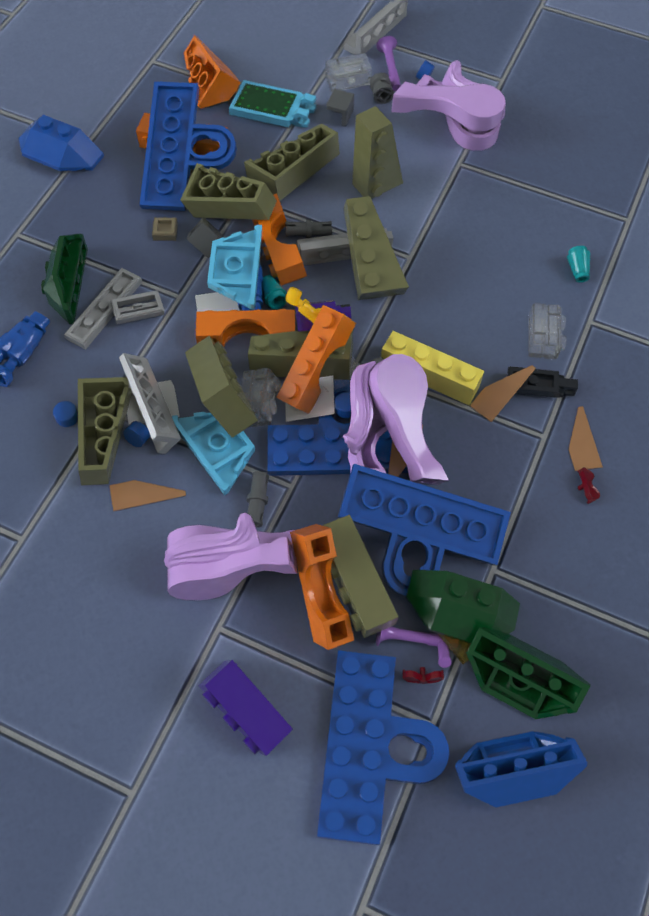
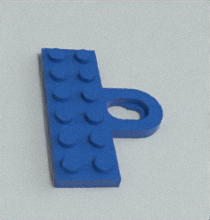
M154 81L139 204L141 209L186 211V207L180 200L189 182L190 169L194 170L198 163L208 169L212 167L220 170L231 164L236 156V142L233 134L227 128L220 125L196 124L199 97L198 83ZM211 139L220 144L217 151L209 152L205 155H198L193 152L194 144L199 140Z
M340 380L333 382L334 410L336 397L340 393L350 392V381ZM332 415L319 416V424L268 425L269 476L350 474L349 448L344 442V438H342L344 434L348 433L350 423L342 424L335 421ZM388 430L379 437L375 446V455L386 473L389 472L392 438ZM407 466L402 471V473H408Z
M353 464L338 518L350 515L354 523L390 533L382 561V575L390 589L406 596L411 576L406 575L403 570L404 562L401 554L405 544L415 541L425 548V564L419 570L439 571L444 551L491 565H498L511 512Z
M338 650L317 838L379 846L381 841L385 781L411 784L429 783L443 772L448 763V742L437 726L425 720L391 716L396 657ZM404 735L410 737L415 743L422 744L425 747L426 757L422 761H414L409 765L397 763L389 754L388 746L390 741L397 736Z

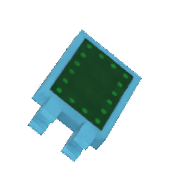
M243 80L229 107V114L287 128L291 124L307 128L310 123L308 116L316 110V104H314L316 96Z

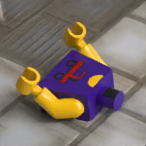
M290 287L286 294V302L295 306L298 332L311 330L323 305L352 319L350 304L336 305L335 300L309 302L307 299L301 300L302 291L295 287Z

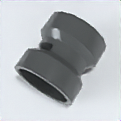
M377 73L372 76L369 84L375 102L386 104L391 101L394 91L389 76L386 73Z

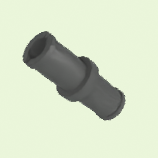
M306 219V222L285 221L286 237L306 236V238H311V236L332 235V222H311V219Z
M255 471L252 474L251 492L247 495V502L249 503L247 514L252 517L255 527H262L264 506L268 504L266 492L269 474Z

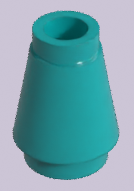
M582 245L571 248L568 251L567 260L575 281L578 283L586 282L590 279V251L587 250L586 246Z
M271 275L264 276L262 290L266 305L272 309L284 307L287 303L285 300L287 292Z

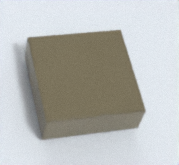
M154 218L153 241H176L177 218Z

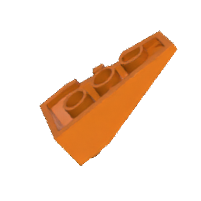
M194 35L184 51L186 68L190 71L191 75L188 79L189 83H198L199 85L198 107L202 109L229 101L232 95L237 92L241 82Z

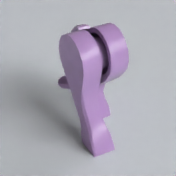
M456 60L451 63L442 82L435 81L428 75H424L416 85L404 82L393 95L391 112L407 113L426 109L444 113L449 130L457 144L472 151H482L496 143L501 120L505 116L506 103L505 97L500 90L487 84L472 82L463 77L461 74V63Z
M393 354L377 364L375 361L355 368L350 380L351 421L348 433L342 437L349 448L350 473L353 464L386 473L375 455V446L379 437L388 430L395 447L407 465L410 481L433 485L449 481L442 465L433 457L423 436L422 413L428 390V382L423 368L412 357L404 354Z
M247 513L239 515L235 530L203 525L178 528L169 533L167 537L164 563L168 567V593L178 599L207 600L227 594L246 576L255 572L274 571L284 574H297V562L290 532L294 530L280 533L257 531L252 517Z

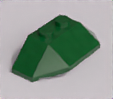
M83 234L61 235L58 237L51 250L49 261L45 263L46 278L41 283L42 294L46 295L49 305L71 325L75 322L88 252Z
M412 570L405 597L412 604L417 615L429 631L469 644L472 643L479 627L508 634L513 632L516 627L520 603L503 588L450 571Z
M479 627L466 653L482 691L534 719L565 713H576L591 686L562 661L508 633Z

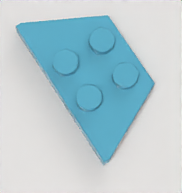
M262 225L254 226L255 230L244 234L239 231L227 238L222 237L214 240L211 247L207 280L208 288L251 310H255L263 232Z
M197 412L192 417L178 418V415L172 416L178 433L224 496L228 494L255 452V445L244 431L232 438L211 413Z

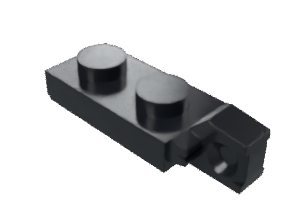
M510 366L507 370V377L525 368ZM535 369L515 394L554 398L575 396L578 389V379L564 378L563 375L559 374V371Z

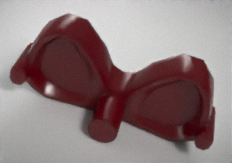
M585 467L578 470L582 481L578 489L580 491L584 489L588 500L587 504H590L600 498V492L592 484V480L595 477L594 473Z
M420 667V674L411 670L406 671L403 669L402 671L403 680L410 683L427 684L444 680L443 670L426 674L425 667Z

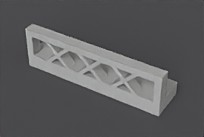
M408 0L390 1L344 42V50L361 58L379 39L384 37L406 17Z
M384 228L389 242L393 246L392 231H387V228ZM347 233L297 240V248L304 265L351 259Z
M123 353L119 357L157 453L166 454L181 438L147 358Z

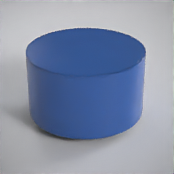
M425 60L417 72L416 78L420 80L424 75L431 76L435 66Z
M350 392L340 393L335 399V412L341 418H351Z
M62 401L55 405L53 415L60 426L71 427L77 423L78 411L72 402Z
M133 421L123 431L125 439L134 447H141L150 438L148 428L138 421Z

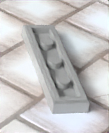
M121 268L64 334L66 340L86 350L114 317L110 299L132 295L142 284L141 277Z

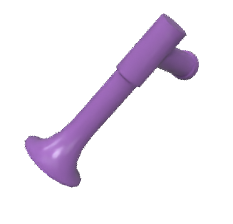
M385 36L379 39L376 47L378 51L385 54L393 91H397L401 85L392 51L397 45V40L395 37Z
M395 627L381 630L377 633L376 638L377 646L380 642L389 639L438 647L439 655L438 664L443 668L451 665L449 649L456 650L458 646L457 639L441 634L424 633Z

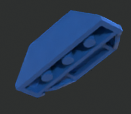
M42 115L34 121L19 137L23 157L58 171L93 170L104 157V153L81 129L46 115Z
M536 731L475 743L465 753L463 758L455 763L464 792L494 807L556 795L587 767V760L574 738L566 737L563 739L556 735Z

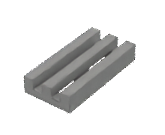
M158 290L110 299L117 324L164 315L165 312ZM153 299L156 300V301H153V302H148V303H143V304H142V303H138V302H143V301H148V300H153ZM133 304V306L118 308V306Z

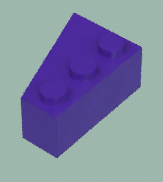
M233 660L224 661L198 685L204 691L202 695L213 708L217 706L225 714L223 720L233 731L238 729L246 737L243 742L253 754L259 751L262 755L267 756L293 730Z

